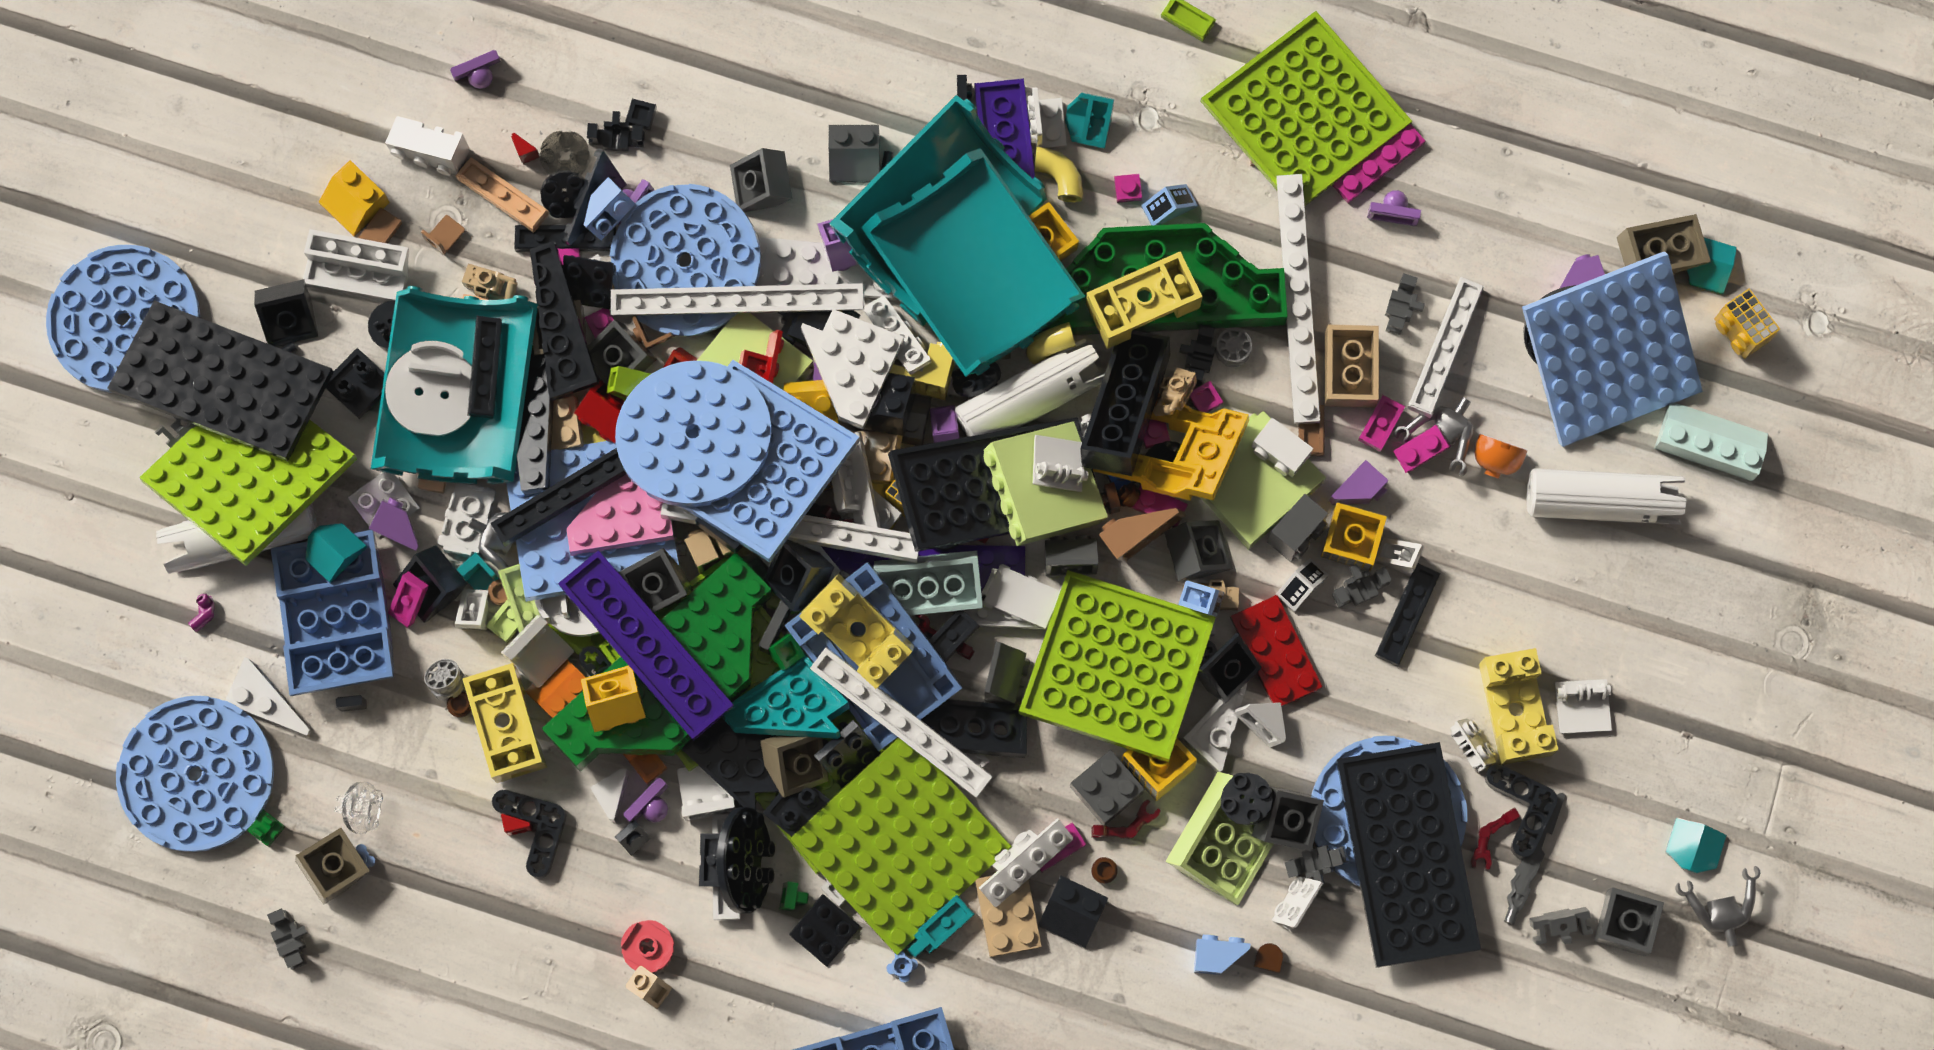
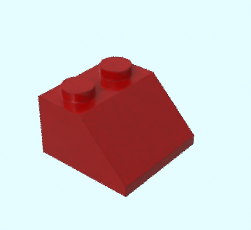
M601 380L598 385L593 386L588 391L574 414L578 416V419L584 425L592 426L599 431V435L603 439L616 443L617 419L625 401L606 393L607 386Z

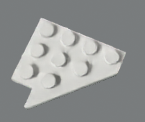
M833 309L823 331L802 323L801 329L839 420L864 429L904 342V337Z

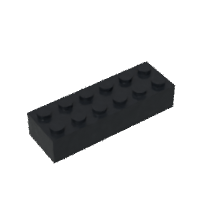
M1132 330L1131 339L1114 346L1080 448L1082 467L1128 476L1133 475L1159 393V386L1163 381L1170 359L1169 336Z

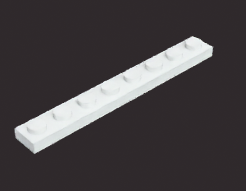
M826 647L810 667L812 671L975 797H978L993 777L879 687L875 689L856 669Z

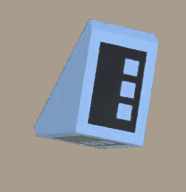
M1187 184L1164 187L1141 207L1151 225H1161L1198 207Z
M1186 580L1178 605L1217 617L1225 592Z

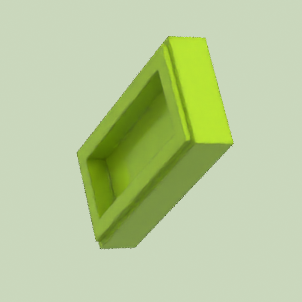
M1170 0L1161 13L1162 19L1202 42L1216 23L1215 18L1184 0Z

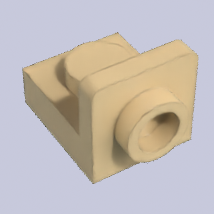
M643 966L637 968L626 984L627 989L656 1009L660 1007L672 989L670 985Z

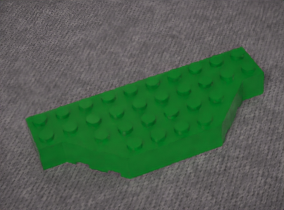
M1205 223L1103 228L1095 239L1066 268L1085 295V298L1078 303L1080 307L1070 315L1065 313L1044 330L1069 322L1073 335L1100 334L1086 306L1087 292L1178 252H1181L1202 294L1200 308L1179 318H1176L1175 313L1172 312L1134 330L1141 332L1196 330L1200 328V325L1215 329L1285 325L1288 315L1284 268L1258 269L1255 265L1245 260L1227 241L1217 236L1212 231L1213 229ZM1142 290L1138 292L1137 297L1142 302H1148L1151 300L1152 295L1149 291Z
M734 553L660 620L731 702L751 686L754 613L773 597L772 590L737 553ZM620 657L604 672L628 665ZM636 674L635 678L646 718L639 719L635 723L618 725L607 731L594 732L582 691L542 727L545 735L580 772L599 754H658L674 756L692 739Z

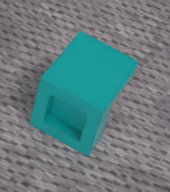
M476 552L456 569L474 590H488L489 585L499 579Z

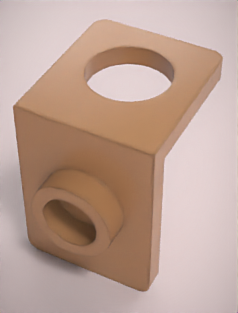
M445 215L430 233L422 230L421 234L426 242L445 255L465 232V229L449 215Z
M637 316L632 317L636 326L633 332L639 342L643 341L648 349L675 337L670 332L650 342Z

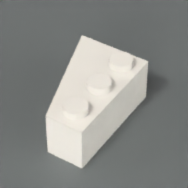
M396 117L386 140V145L389 151H391V155L399 159H404L405 157L413 159V162L421 167L427 168L428 165L435 167L439 173L446 176L456 175L463 167L470 151L463 133L456 131L453 136L443 133L444 129L436 126L435 130L424 127V123Z

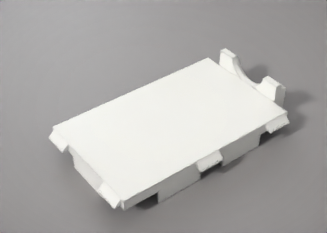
M456 483L449 507L445 513L442 536L439 535L437 542L439 546L444 547L443 550L446 554H459L470 558L475 552L480 554L478 545L481 533L469 528L468 524L474 518L486 525L492 518L490 514L496 496L495 489H484L475 485Z
M1002 564L999 566V569H992L981 595L985 598L984 606L991 609L994 607L998 611L1012 615L1011 617L1016 620H1022L1033 626L1036 625L1046 629L1048 628L1060 591L1038 582V579L1032 576L1027 577L1010 570V567Z

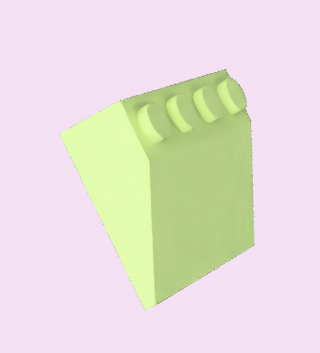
M1217 772L1166 862L1228 901L1239 905L1272 848L1273 843L1264 842L1253 837L1254 825L1236 824L1227 817L1221 808V795L1224 786L1233 775Z

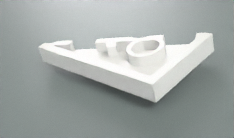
M244 657L225 701L236 705L247 713L309 737L311 734L310 729L261 674L252 661Z
M1247 683L1227 703L1219 700L1182 739L1216 772H1221L1224 768L1225 759L1238 719L1234 712L1241 707Z

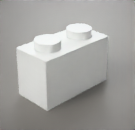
M1274 418L1270 419L1252 444V448L1255 449L1253 452L1256 456L1264 461L1268 459L1275 464L1274 468L1283 476L1289 475L1292 478L1313 451L1310 445Z

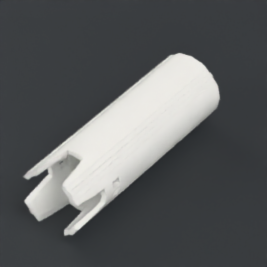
M1084 338L1075 343L1076 347L1060 351L994 386L989 391L955 408L956 417L965 436L969 437L1022 427L1101 385L1105 374L1101 375L1094 363L1099 356L1093 346H1087Z
M1532 469L1528 478L1527 511L1530 517L1681 525L1679 518L1665 516L1685 514L1686 498L1678 496V487L1663 483H1685V479L1683 476Z
M312 503L262 551L308 540V536L317 528V520ZM189 520L156 531L157 544L184 541L187 553L163 564L168 574L235 559L232 554Z

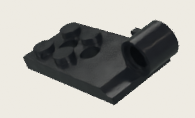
M948 699L921 719V721L963 753L1025 758L1027 754V717L1019 714V705ZM972 722L979 724L981 732H971L968 724ZM994 726H1004L1007 734L998 735L994 731Z

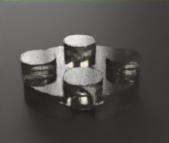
M573 131L553 132L545 138L540 148V162L548 175L563 170H570L582 175L591 161L587 142L581 135ZM564 151L566 153L570 151V159L560 160V152Z

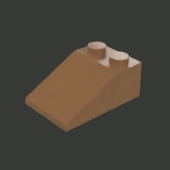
M1173 508L1121 518L1117 521L1112 519L1102 527L1104 531L1099 536L1116 559L1126 562L1187 515L1184 511Z

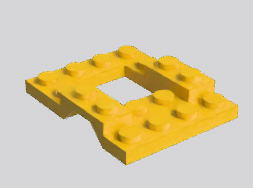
M1158 393V396H1157V399H1156L1155 406H1156V404H1157L1159 398L1161 397L1159 393ZM1186 404L1182 411L1176 409L1173 415L1155 416L1152 412L1150 419L1169 423L1170 430L1186 433L1174 462L1139 454L1132 476L1093 469L1094 472L1140 482L1144 490L1191 501L1192 496L1214 501L1249 423V414L1224 408L1210 414L1193 410Z

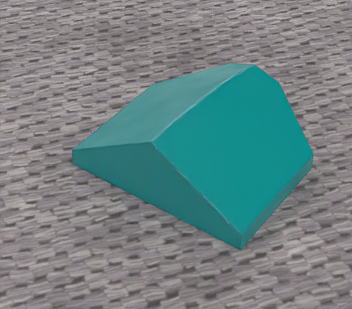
M1081 92L1067 106L1065 123L1071 141L1105 149L1112 122L1115 99Z
M1704 237L1711 262L1688 269V281L1692 286L1723 295L1734 266L1737 247Z
M343 523L321 525L308 536L305 560L331 583L367 546Z
M1675 818L1665 852L1682 869L1694 873L1713 870L1718 866L1727 835L1705 824Z

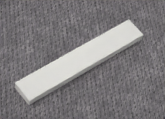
M1460 277L1407 409L1425 415L1428 418L1432 417L1483 291V285Z

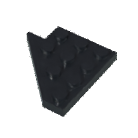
M721 717L697 739L691 740L681 749L742 807H750L756 810V794L780 793L764 766L761 747L762 740L776 735L735 733Z

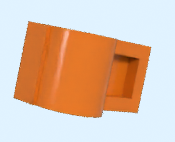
M623 754L647 785L667 770V767L657 754Z

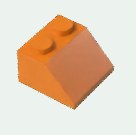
M566 660L541 687L538 688L532 684L525 692L553 718L583 691L581 679L586 677L572 663Z

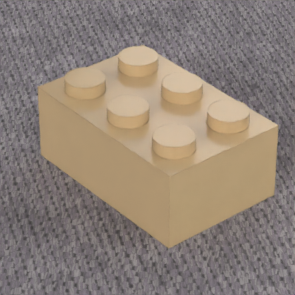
M1327 325L1325 330L1324 406L1375 408L1379 400V326Z

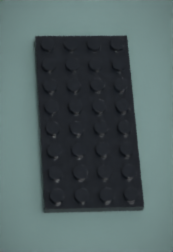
M154 300L107 389L114 394L289 461L334 371L325 365Z
M1078 417L891 450L888 456L915 552L1010 534L1007 516L1001 510L999 493L993 487L991 470L984 461V449L994 441L1073 421L1080 440L1083 442L1084 437Z
M1440 742L1337 759V770L1375 968L1480 951L1481 946Z

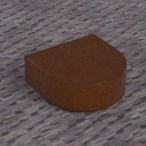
M1272 943L1262 945L1256 953L1253 967L1280 973L1283 960L1281 949Z

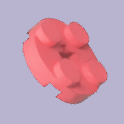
M646 920L631 925L622 937V954L625 962L635 971L639 966H643L651 973H656L665 968L671 961L674 954V940L670 931L657 921ZM649 940L654 941L652 945L655 948L654 951H648L646 954L642 953L644 948L641 946V943L643 941L649 942Z

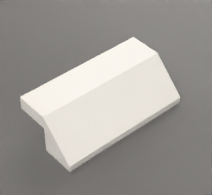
M309 230L304 254L308 258L303 276L306 286L384 301H395L396 293L406 289L408 280V247Z

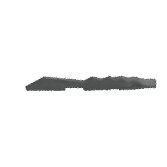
M1564 793L1557 794V805L1536 850L1527 859H1521V864L1514 869L1516 875L1510 881L1512 891L1507 896L1509 907L1504 920L1505 923L1515 924L1517 915L1531 892L1529 885L1536 876L1545 855L1542 851V846L1546 834H1553L1565 798ZM1549 798L1543 800L1536 811L1542 813L1547 803L1552 804L1548 800ZM1535 817L1533 830H1538L1542 824L1540 819Z

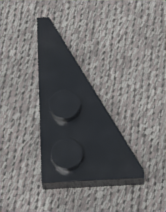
M597 149L594 153L597 159L592 172H587L585 176L584 186L581 188L574 205L577 211L572 224L567 223L564 231V238L562 239L564 244L571 246L586 230L584 222L590 197L608 177L621 189L627 185L604 150Z

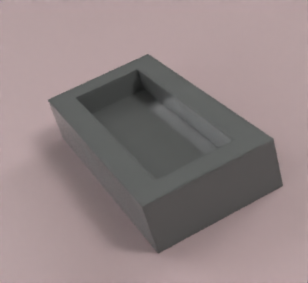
M782 600L758 645L760 651L768 655L770 652L769 647L776 643L792 611Z

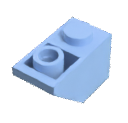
M608 177L590 197L584 226L602 240L633 208L635 203Z
M1203 935L1202 939L1196 940L1194 973L1221 975L1250 950L1251 944L1244 943V938L1229 937V941H1218V936Z

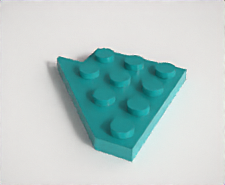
M804 654L805 656L789 668L779 670L731 702L734 707L722 718L735 733L838 739L841 737L840 732L831 721L850 709V706L836 688L810 669L813 662Z

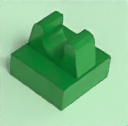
M786 634L769 647L770 657L773 662L778 664L781 670L789 668L805 656L791 634Z
M263 810L247 831L270 847L286 826Z
M789 881L783 883L779 909L790 911L795 909V904H807L809 893L797 891L798 883Z

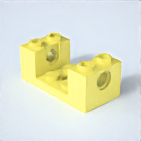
M1181 252L1087 292L1086 306L1107 349L1131 339L1132 330L1172 312L1175 313L1176 318H1179L1199 309L1202 301V294ZM1142 290L1149 291L1152 295L1151 300L1148 302L1140 301L1137 297L1138 292Z
M937 342V344L930 343L927 355L930 357L931 363L923 368V372L918 370L913 374H909L904 367L893 364L889 373L915 377V390L917 394L946 400L956 362L942 342Z
M839 573L799 616L818 635L822 631L859 666L857 672L875 689L887 679L914 649V645ZM855 622H861L864 624L866 632L861 636H856L851 632V625Z
M1536 648L1485 657L1479 664L1500 765L1554 755L1558 751V745L1553 725L1546 724L1537 678L1542 673ZM1511 703H1519L1523 708L1522 715H1512L1509 711V705Z
M510 663L463 678L491 778L496 783H500L547 768L541 745L535 737L524 700L525 690L520 673L515 665ZM501 714H507L510 717L509 724L504 728L497 727L496 718Z

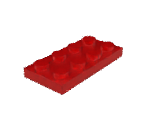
M1278 595L1230 616L1237 633L1262 667L1257 674L1271 703H1281V707L1322 689L1319 678Z

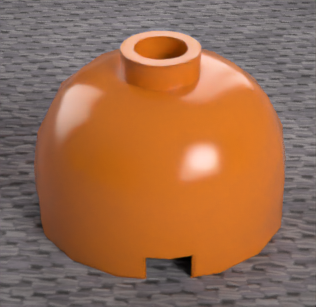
M1479 434L1474 452L1477 463L1486 469L1484 474L1499 479L1501 474L1511 475L1520 469L1528 450Z

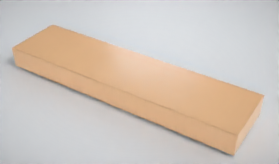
M472 157L455 175L458 181L533 233L550 215L546 208Z

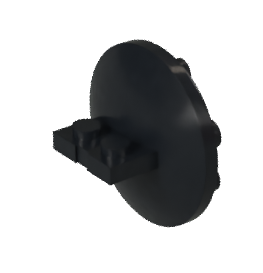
M739 807L727 816L720 833H700L701 865H699V886L720 887L722 897L727 906L733 912L739 914H748L759 909L766 896L769 883L774 881L775 874L773 868H761L762 857H773L775 854V844L773 841H770L769 832L762 813H758L750 807Z

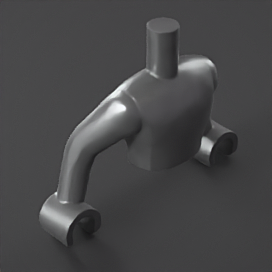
M1462 397L1455 410L1437 406L1431 418L1419 414L1406 427H1398L1394 432L1395 437L1398 438L1402 432H1407L1403 440L1404 443H1407L1411 440V434L1417 428L1428 421L1435 420L1434 426H1440L1451 446H1454L1460 439L1456 459L1451 462L1450 469L1454 471L1457 465H1463L1459 475L1464 476L1467 473V466L1464 460L1472 439L1473 425L1463 414L1471 402Z
M508 512L496 513L486 525L474 518L468 524L469 528L481 533L478 545L480 553L499 570L509 566L496 553L506 556L513 543L504 547L490 523Z
M1754 866L1755 877H1750L1747 869H1743L1742 876L1746 880V891L1742 908L1736 902L1735 896L1707 902V913L1694 894L1691 881H1687V892L1681 890L1679 883L1676 884L1675 890L1677 894L1687 898L1703 927L1709 932H1724L1728 947L1738 945L1734 929L1747 924L1750 920L1755 904L1756 879L1760 877L1761 872L1757 866Z

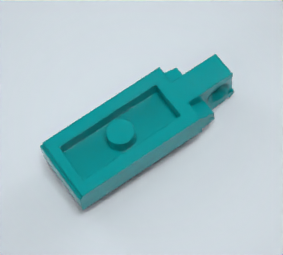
M956 895L918 929V932L914 935L917 941L908 951L914 958L919 956L925 949L930 954L974 916V913Z

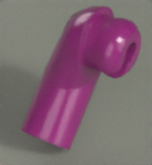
M205 593L200 594L196 599V603L199 605L198 615L188 622L195 632H198L214 617L215 602L211 596Z

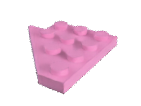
M627 474L596 492L567 527L570 555L575 556L582 553H594L598 550L604 551L674 540L671 520L661 518L660 515L663 502L648 496L645 491L631 481Z

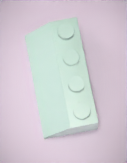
M1673 403L1667 407L1654 449L1753 481L1759 475L1767 451L1768 433L1678 403Z
M977 551L919 556L917 563L897 559L874 561V569L909 615L983 608Z

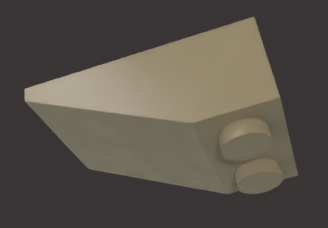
M1697 214L1628 227L1616 237L1625 267L1661 252L1668 254L1673 274L1711 262Z

